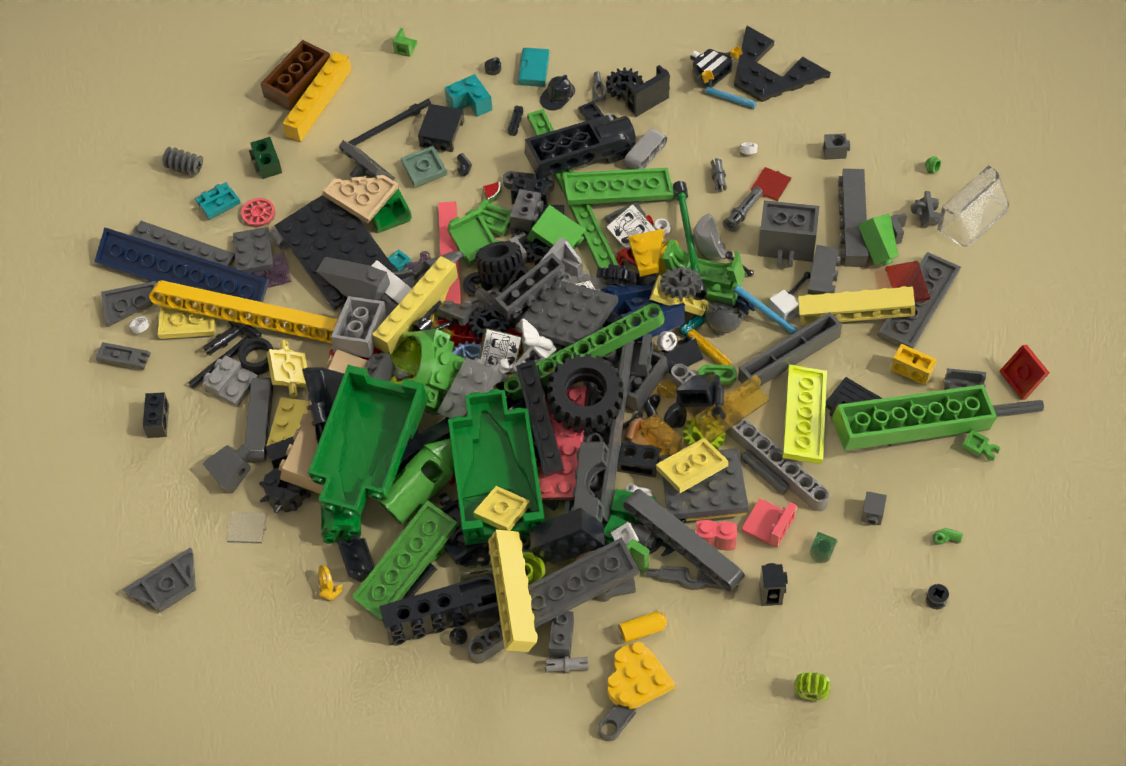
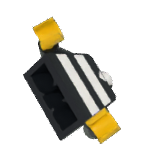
M736 46L726 53L717 52L712 49H707L703 54L694 51L690 59L693 61L692 74L695 82L703 83L706 87H714L732 72L733 59L738 60L739 55L743 54L741 48Z

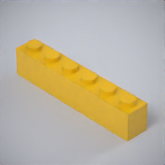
M335 51L332 53L282 123L286 137L298 142L303 140L351 72L349 56Z

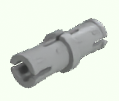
M565 656L562 659H546V665H553L546 666V671H565L570 673L572 670H588V664H581L588 663V657L569 658V656Z

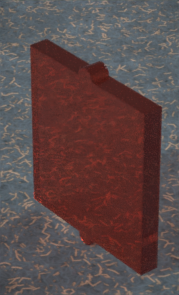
M764 167L752 186L751 191L755 186L759 187L763 191L762 197H768L778 202L791 181V177L780 173V171Z

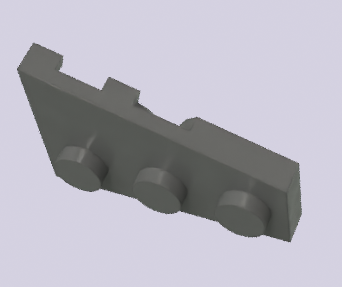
M152 281L102 291L106 326L109 327L154 304L149 299V294L157 282Z

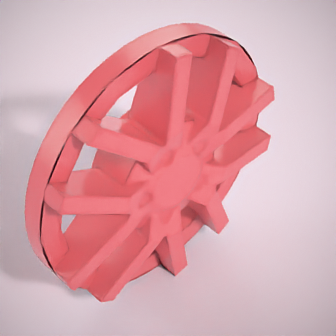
M255 198L248 201L241 210L244 222L256 228L270 224L275 215L274 205L271 201L264 198Z

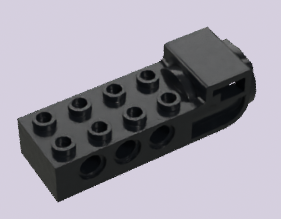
M609 114L525 139V155L539 179L605 158L608 163L625 159L636 143V136L633 125L627 116L617 118L615 115Z
M488 576L476 577L379 606L390 645H400L407 640L420 639L434 632L441 633L447 628L461 627L471 621L477 623L479 630L493 626L500 621L494 577Z

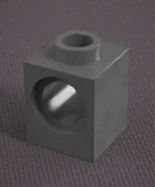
M846 133L824 134L823 150L825 160L846 159L847 151H850V141H847Z
M866 492L861 522H866L869 525H881L887 495Z

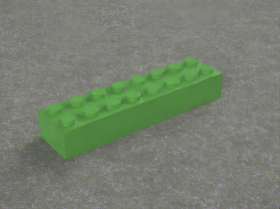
M984 385L839 404L832 416L844 451L970 433L971 430L976 432L990 430L997 418Z

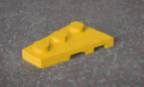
M664 229L628 236L640 276L658 273Z

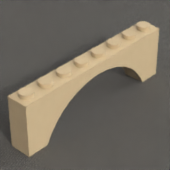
M337 349L335 355L330 356L327 366L329 367L328 369L345 373L348 364L364 368L368 360ZM308 411L307 414H303L300 421L301 429H296L293 437V440H295L294 444H289L286 452V455H288L287 459H283L280 464L279 471H282L280 479L321 494L324 485L314 483L308 474L318 446L315 426H312L311 422L313 419L311 412Z

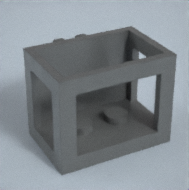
M764 200L758 256L777 258V266H781L782 259H788V267L793 266V260L813 262L819 206Z

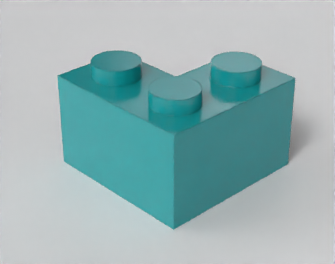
M475 74L444 87L446 102L452 108L462 109L470 106L477 117L492 110L491 95Z

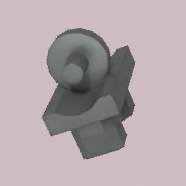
M925 191L924 197L915 200V203L910 207L911 212L920 217L922 228H927L929 224L937 225L942 219L941 213L934 212L939 206V200L932 198L930 191Z

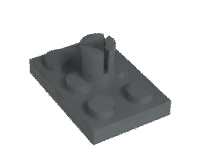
M344 140L340 143L339 146L344 149L343 153L349 158H353L357 164L349 174L352 178L365 177L366 174L374 178L377 175H385L394 181L395 177L361 149Z

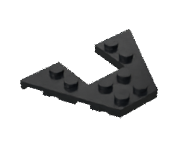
M748 25L746 26L741 48L743 54L739 57L734 80L736 88L764 102L771 97L782 95V92L794 91L804 87V85H811L818 79L830 77V71L803 56L783 77L757 63L774 46L775 41Z

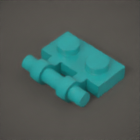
M227 182L221 185L217 184L214 186V189L208 192L204 191L195 198L196 203L200 204L201 209L209 220L241 204L239 197L232 188H229Z

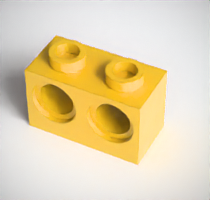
M901 344L893 357L891 371L926 386L934 372L937 359Z

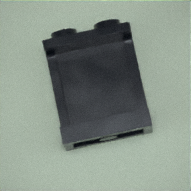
M658 65L656 66V76L638 87L632 81L626 83V108L635 117L669 98V72Z
M429 104L418 134L419 146L424 148L434 146L436 150L453 152V143L459 126H463L465 121L463 109Z

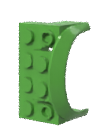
M669 240L662 258L667 270L673 271V267L677 269L681 266L685 269L691 267L689 253L682 250L675 240ZM734 252L735 257L731 263L712 262L697 257L701 279L706 285L708 293L705 300L735 305L738 294L733 290L737 285L741 287L745 275L740 253Z

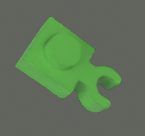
M971 430L962 444L963 449L978 457L983 453L990 461L995 459V455L991 451L997 454L1000 451L998 445L988 444L989 438L974 430Z

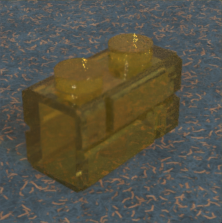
M656 413L642 422L641 435L651 445L659 447L662 455L676 454L682 449V438Z

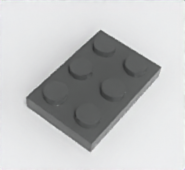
M269 227L233 233L236 269L248 273L274 269Z

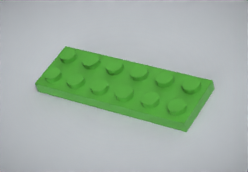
M668 168L562 173L567 205L671 200L674 198Z
M427 500L353 594L352 598L383 621L379 606L401 600L460 524Z

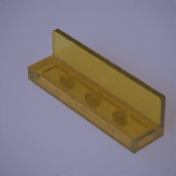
M754 375L724 396V405L721 406L726 413L724 420L720 417V414L717 416V421L712 416L711 410L716 407L714 405L695 416V427L708 441H712L769 401V397L760 389L761 379Z

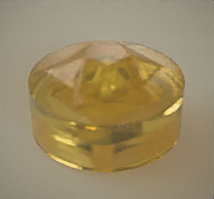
M661 381L658 384L657 393L665 398H673L676 394L677 386L670 381Z

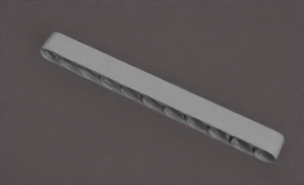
M676 364L671 369V384L677 389L696 374L687 366ZM724 400V405L721 408L726 413V418L723 420L720 414L717 416V421H721L720 426L725 427L724 432L742 448L751 451L789 484V489L811 509L818 512L825 510L829 497L828 490L794 460L782 458L783 450ZM714 405L713 407L697 408L701 410L704 414H706L708 418H711V410L714 407H716V405Z

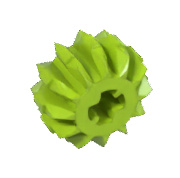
M802 672L795 679V694L801 699L823 701L828 698L830 693V679L824 674H818L817 672Z

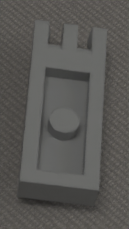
M102 342L96 355L97 362L144 370L151 353L147 350Z

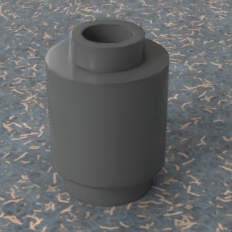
M632 523L631 525L639 539L638 543L648 549L653 548L657 541L656 534L640 524Z

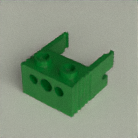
M399 188L371 219L377 233L405 224L412 219L411 211Z

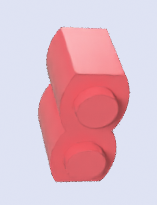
M700 520L696 522V534L717 549L724 551L734 550L736 547L737 524L727 521L716 523L710 520Z

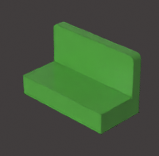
M632 539L628 543L627 548L639 571L644 574L649 568V549Z

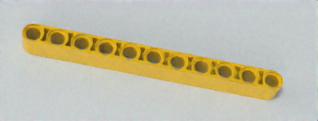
M158 281L149 294V299L156 305L332 343L331 336L338 322V319L167 281Z

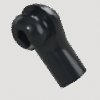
M461 153L457 156V160L461 163L457 171L461 176H466L471 170L472 163L464 153Z
M653 394L649 397L644 406L645 412L652 423L660 419L656 411L661 401V397L658 394Z

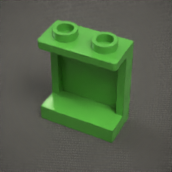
M549 205L531 229L527 239L533 242L535 238H538L552 248L561 237L567 240L574 249V246L577 245L579 247L585 238L582 234L586 229Z
M475 209L470 210L465 214L466 216L452 219L447 227V231L458 251L464 253L462 258L467 267L476 263L475 256L479 249L493 242H499V240L495 241L481 215V209L476 211Z

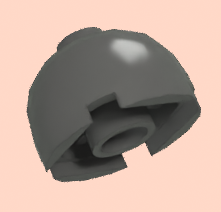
M708 302L705 319L708 326L714 329V333L724 335L725 332H733L740 326L744 312L739 309L738 312H735L732 306L723 303L713 302V305Z

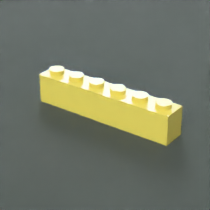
M442 256L439 257L372 334L376 348L389 353L390 356L405 340L406 337H402L404 332H411L414 329L413 324L436 304L458 278L455 263Z
M903 286L890 289L882 288L879 290L845 291L842 293L799 296L801 325H809L829 312L839 322L915 316L913 287Z
M496 530L489 538L488 543L504 647L507 651L529 652L537 643L538 636L534 628V614L531 610V595L528 591V577L525 573L522 541L520 540L519 532Z

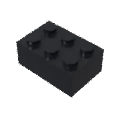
M579 508L530 527L531 550L553 565L561 564L563 561L577 558L584 553L595 551L597 548L605 546L604 526L592 515Z

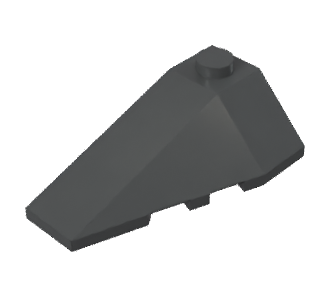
M325 257L316 271L317 274L331 286L337 288L347 298L351 296L380 301L390 285L386 271L370 265Z

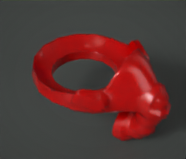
M626 247L617 252L616 261L619 266L624 265V262L621 261L622 258L636 266L634 256L631 255V248Z

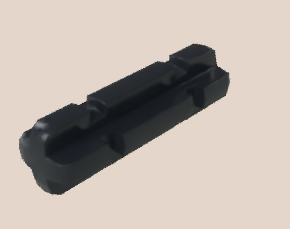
M516 105L514 107L508 127L509 135L516 136L522 119L521 116L524 112L522 106Z

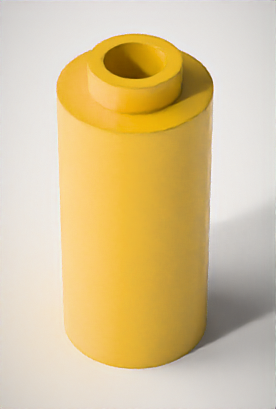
M657 610L619 623V630L626 644L664 631L667 621L663 613L660 614Z

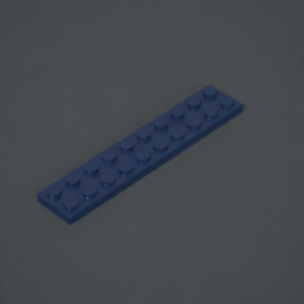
M104 227L94 261L95 263L151 281H167L262 303L270 279L106 227Z

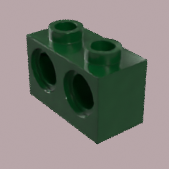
M271 137L250 142L252 150H249L251 159L256 161V163H253L256 173H260L262 179L282 174L281 165Z

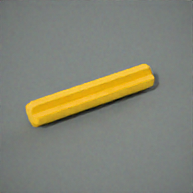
M695 329L687 333V337L696 338L699 348L715 363L731 366L732 362Z

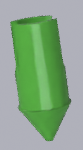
M451 438L423 445V448L394 479L388 499L381 498V500H377L399 523L404 525L427 500L434 497L453 476L456 477Z

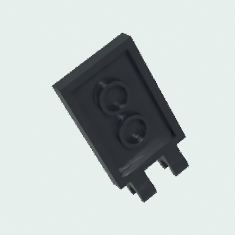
M445 492L439 496L440 504L443 507L440 510L460 525L446 541L444 549L452 560L458 564L488 546L489 543L465 545L459 500L456 499L452 502Z

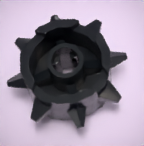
M279 468L273 469L265 475L264 481L259 483L264 488L266 494L260 502H268L274 509V513H278L280 510H284V512L297 511L303 504V499L310 498L311 494L303 487L281 480L282 471H279Z

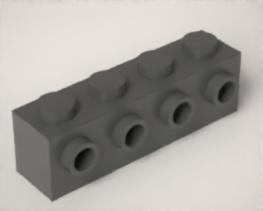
M551 253L495 298L496 309L508 321L512 317L516 318L520 315L522 309L526 306H531L539 295L546 294L554 283H559L563 280L565 265Z

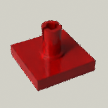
M1022 345L999 371L1021 399H1027L1050 374L1028 345Z

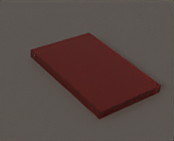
M918 261L885 266L891 288L913 287L914 302L930 300V294Z

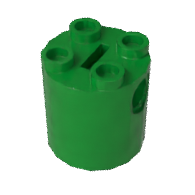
M321 505V536L324 543L332 544L340 540L350 542L352 541L351 535L361 536V517L355 515L354 517H348L336 510L335 512H329L323 509Z

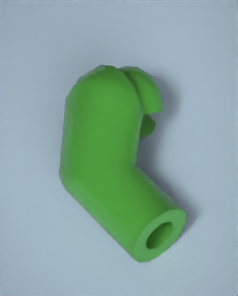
M943 528L934 533L933 540L936 544H943L949 540L960 543L963 533Z

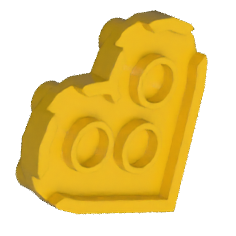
M635 642L634 644L625 645L615 653V672L608 678L607 694L616 706L619 704L627 706L629 709L637 708L675 689V683L654 654L643 643Z

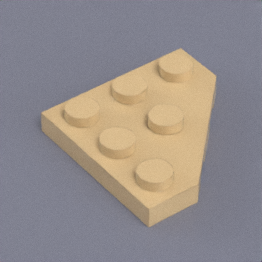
M377 175L376 178H366V176L353 177L351 180L342 181L341 179H333L323 190L322 195L364 222L369 223L395 193L399 184L385 175Z

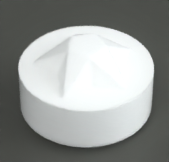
M747 142L740 145V152L749 156L757 153L758 145L755 143Z
M140 316L133 319L129 327L133 333L138 334L149 327V322L146 317Z
M663 331L657 339L659 348L666 351L672 350L677 343L676 335L669 331Z

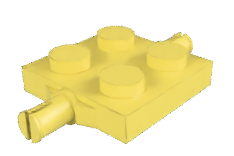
M282 340L280 342L281 350L269 349L267 352L272 385L287 386L289 388V395L295 397L298 395L296 387L307 388L302 369L307 368L305 353L290 350L288 341Z

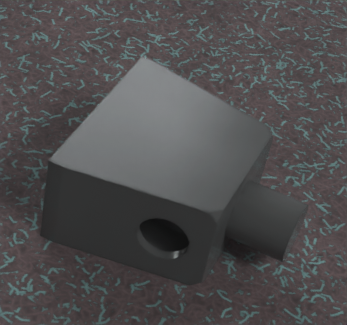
M245 444L237 451L226 445L202 464L224 489L233 493L251 470V466L245 461V458L252 451Z

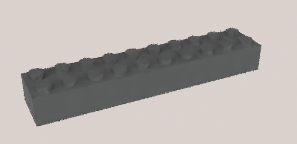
M623 332L617 333L616 336L621 335ZM634 341L603 356V361L606 362L608 360L611 362L612 369L617 368L619 377L623 380V403L618 417L612 419V424L608 427L603 425L601 431L596 432L593 429L591 433L585 434L584 430L583 442H604L609 449L607 468L598 472L590 484V494L598 498L603 504L602 524L608 523L611 514ZM584 381L583 386L588 388L587 406L597 404L604 398L603 390L593 382ZM566 500L564 514L571 512V507L574 506L575 500Z

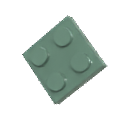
M434 146L401 158V162L414 187L447 175V170Z

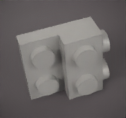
M225 355L223 359L216 361L215 369L212 373H207L204 376L203 385L206 392L237 407L250 391L252 378H258V375L243 368L240 362Z

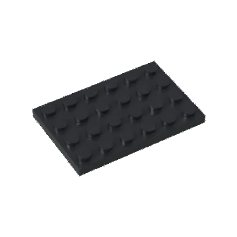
M323 195L274 225L333 310L343 305L342 300H347V297H344L337 288L331 286L317 274L316 271L325 257L370 266L379 261L392 273L396 271L360 219Z

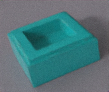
M399 249L388 258L396 272L403 271L412 263V259Z

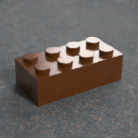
M302 40L261 82L264 98L291 111L330 58V53Z

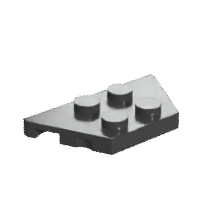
M188 548L123 589L125 595L162 612L196 590L192 549Z

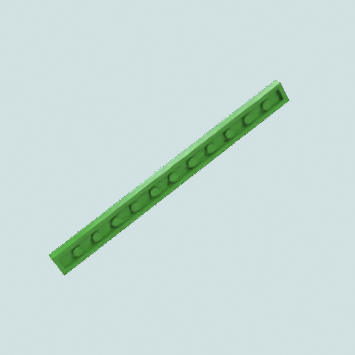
M544 109L527 113V118L536 136L554 131ZM573 169L554 174L565 199L562 173L574 172ZM569 205L577 224L586 229L582 235L585 237V242L597 267L608 268L609 264L618 265L590 205Z

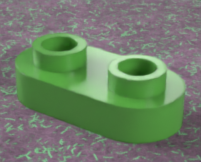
M707 364L700 367L698 375H709L712 372L717 373L723 385H731L737 378L736 369L730 365Z

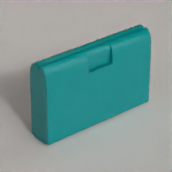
M522 49L518 77L519 84L545 87L550 54L549 49Z

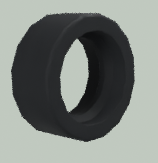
M264 338L247 340L241 345L238 352L242 367L256 375L269 371L268 358L266 357L258 363H250L246 360V357L254 350L261 349L267 352L269 349L274 350L272 344Z

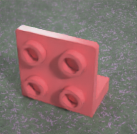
M759 499L744 523L742 531L778 548L796 516L797 505L790 502L787 508H780L763 499Z

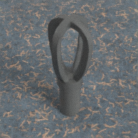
M596 71L594 72L593 98L595 101H604L606 99L605 86L602 83L600 72ZM597 87H600L601 89V96H598L596 92Z

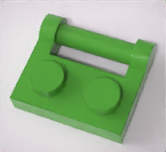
M484 199L478 209H481V215L490 232L503 237L511 224L510 215L512 209L507 210Z

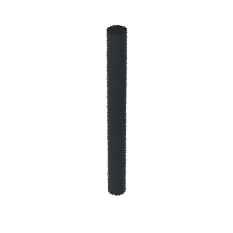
M245 337L218 359H223L225 355L232 358L239 352L241 345L249 340V338ZM216 361L190 380L188 384L194 388L203 381L204 376L207 373H212L215 369Z

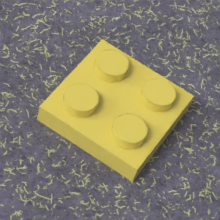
M495 486L473 512L474 518L482 519V522L500 530L510 531L523 516V513L528 510L530 501Z

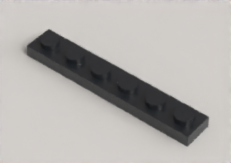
M533 360L517 365L516 369L526 407L528 408L544 475L547 477L563 472L565 469L537 364Z

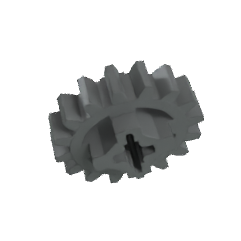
M683 266L678 269L673 267V271L667 270V274H662V278H660L661 291L665 292L666 296L671 294V298H675V296L679 299L684 296L689 298L690 294L695 296L696 292H700V287H702L701 275L697 274L696 269L691 271V267L687 269Z

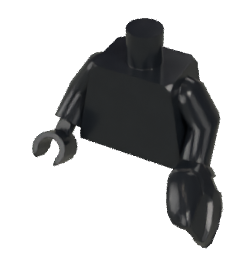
M714 372L709 375H694L677 388L676 402L665 413L664 425L666 428L683 427L687 417L685 407H713L716 405L711 410L712 416L717 421V416L720 414V417L724 420L726 413L721 408L724 405V386L720 382L719 375Z

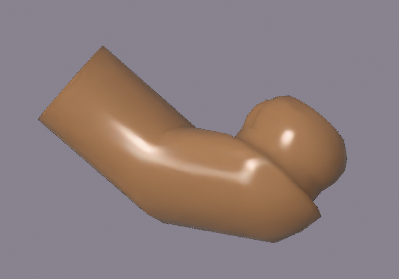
M639 417L631 421L624 438L633 441L637 430H640V428L646 430L648 428V420Z

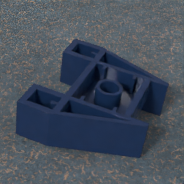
M611 285L600 289L601 292L618 296L619 302L613 311L621 315V319L649 304L659 305L665 320L663 325L647 333L651 334L652 337L684 324L685 304L666 305L650 300L654 285ZM641 336V337H639V338H637V339H635V340H633V341H634V342L642 341V340H643V336Z

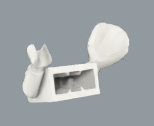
M521 319L519 324L525 338L524 343L530 346L516 364L512 363V365H509L507 359H501V364H497L500 369L499 371L503 373L509 371L517 373V365L533 360L537 363L551 356L556 351V347L553 346V342L543 336L540 337L537 330L527 320Z

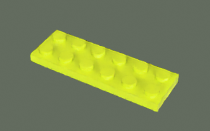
M789 364L782 458L822 464L827 371Z

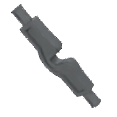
M661 566L660 569H647V577H658L660 582L679 584L686 589L699 590L705 587L723 589L701 570H698L696 579H691L687 567Z

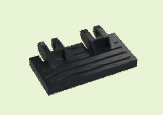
M845 377L826 400L825 408L830 410L829 415L833 416L839 404L882 399V397Z

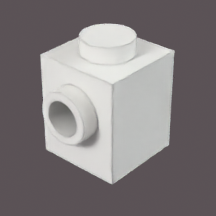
M782 290L771 296L769 308L784 320L789 321L798 315L799 303L793 295Z

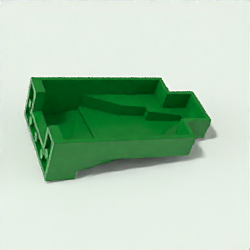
M347 365L308 471L314 483L324 485L319 497V502L323 509L329 512L340 511L348 517H354V515L361 517L368 495L376 500H381V498L388 499L407 442L410 438L413 439L428 401L423 383L404 379L401 385L370 377L365 368Z
M493 389L489 392H473L465 395L468 416H455L452 419H448L465 545L488 542L492 534L496 530H500L482 522V519L474 518L473 513L495 486L530 501L528 510L523 513V516L510 530L519 532L520 538L530 536V527L545 522L528 408H515L508 411L505 390Z

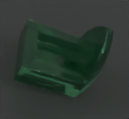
M818 532L809 551L811 557L817 563L828 562L838 540Z

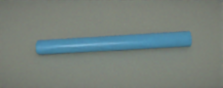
M739 285L734 288L733 291L789 333L793 335L798 331L797 328Z

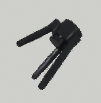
M438 301L422 318L413 324L415 331L431 329L433 323L428 317L441 305L442 301ZM454 320L433 329L442 330L456 324L457 321Z

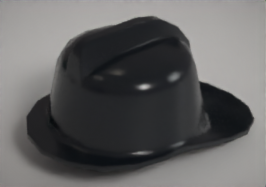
M567 75L556 76L550 80L548 87L540 97L542 107L550 111L561 109L574 95L575 87Z

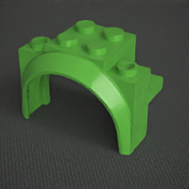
M438 329L404 332L403 338L408 337L417 341L416 344L421 346L420 365L413 381L423 383L427 393L428 401L424 412L434 416L440 415L437 411L442 404L443 397L449 391L465 358L452 353L454 342L449 341L450 335Z

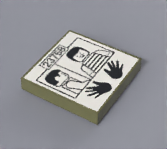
M631 204L605 227L623 249L626 247L631 248L628 236L656 230L634 204Z
M485 328L478 359L485 362L487 366L492 364L497 368V364H501V359H507L509 365H512V363L516 364L522 337Z

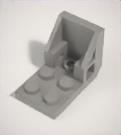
M561 237L543 258L545 259L553 253L565 265V276L562 281L576 284L591 280L597 291L611 286L583 271V261L568 241Z

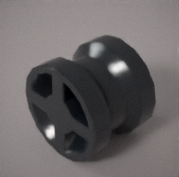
M942 584L932 585L926 597L929 607L936 610L944 608L949 597L948 589Z

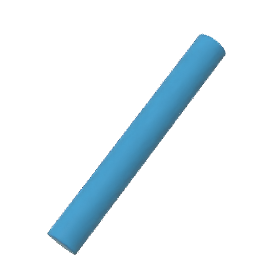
M711 87L706 88L705 93L753 109L756 106L754 101Z

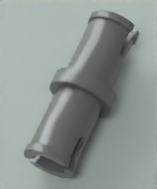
M715 158V163L714 160L711 161L713 171L711 176L715 182V190L723 192V190L727 189L725 182L726 173L723 170L722 160Z

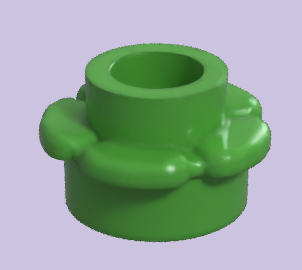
M937 156L927 159L925 167L928 173H937L939 171L941 160Z

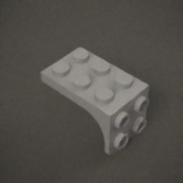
M466 357L437 413L449 419L455 416L467 417L465 395L473 392H489L498 382L504 383L509 376L499 371L500 369L492 364L487 366L480 359L475 358L471 360Z

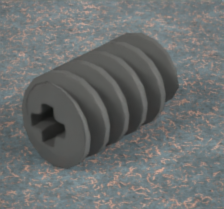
M169 146L163 154L162 162L166 168L195 176L202 168L203 157L201 155L197 157L195 153L184 152L182 149L178 150L176 147L171 149Z

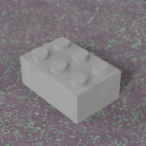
M348 296L331 336L334 353L338 349L354 356L371 357L375 348L372 334L387 317L384 301Z

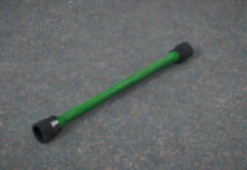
M677 181L672 187L674 196H676L680 205L692 271L696 269L697 274H700L686 204V198H688L687 184L684 181ZM703 280L700 292H696V295L693 296L695 300H703L708 295Z

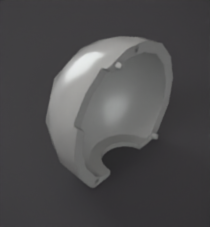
M707 214L697 222L694 228V244L697 250L706 258L725 259L724 245L726 244L721 242L714 217L711 214Z

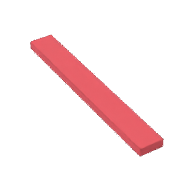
M456 201L438 203L440 256L452 251H458L447 231L449 222L457 217ZM458 260L455 262L458 278L449 287L445 301H454V303L461 304Z

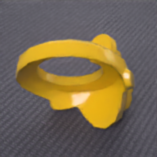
M321 565L318 569L319 588L321 589L319 595L330 601L335 600L342 592L343 585L334 587L335 591H333L331 573L326 565Z

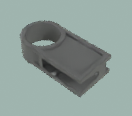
M614 705L599 723L598 732L600 737L605 741H613L618 738L619 734L635 716L636 708L629 709L627 706ZM610 723L616 726L617 731L613 735H605L601 731L602 726Z

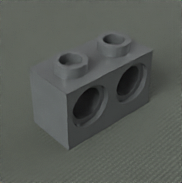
M567 611L552 619L549 659H562L565 656L571 657L574 612Z

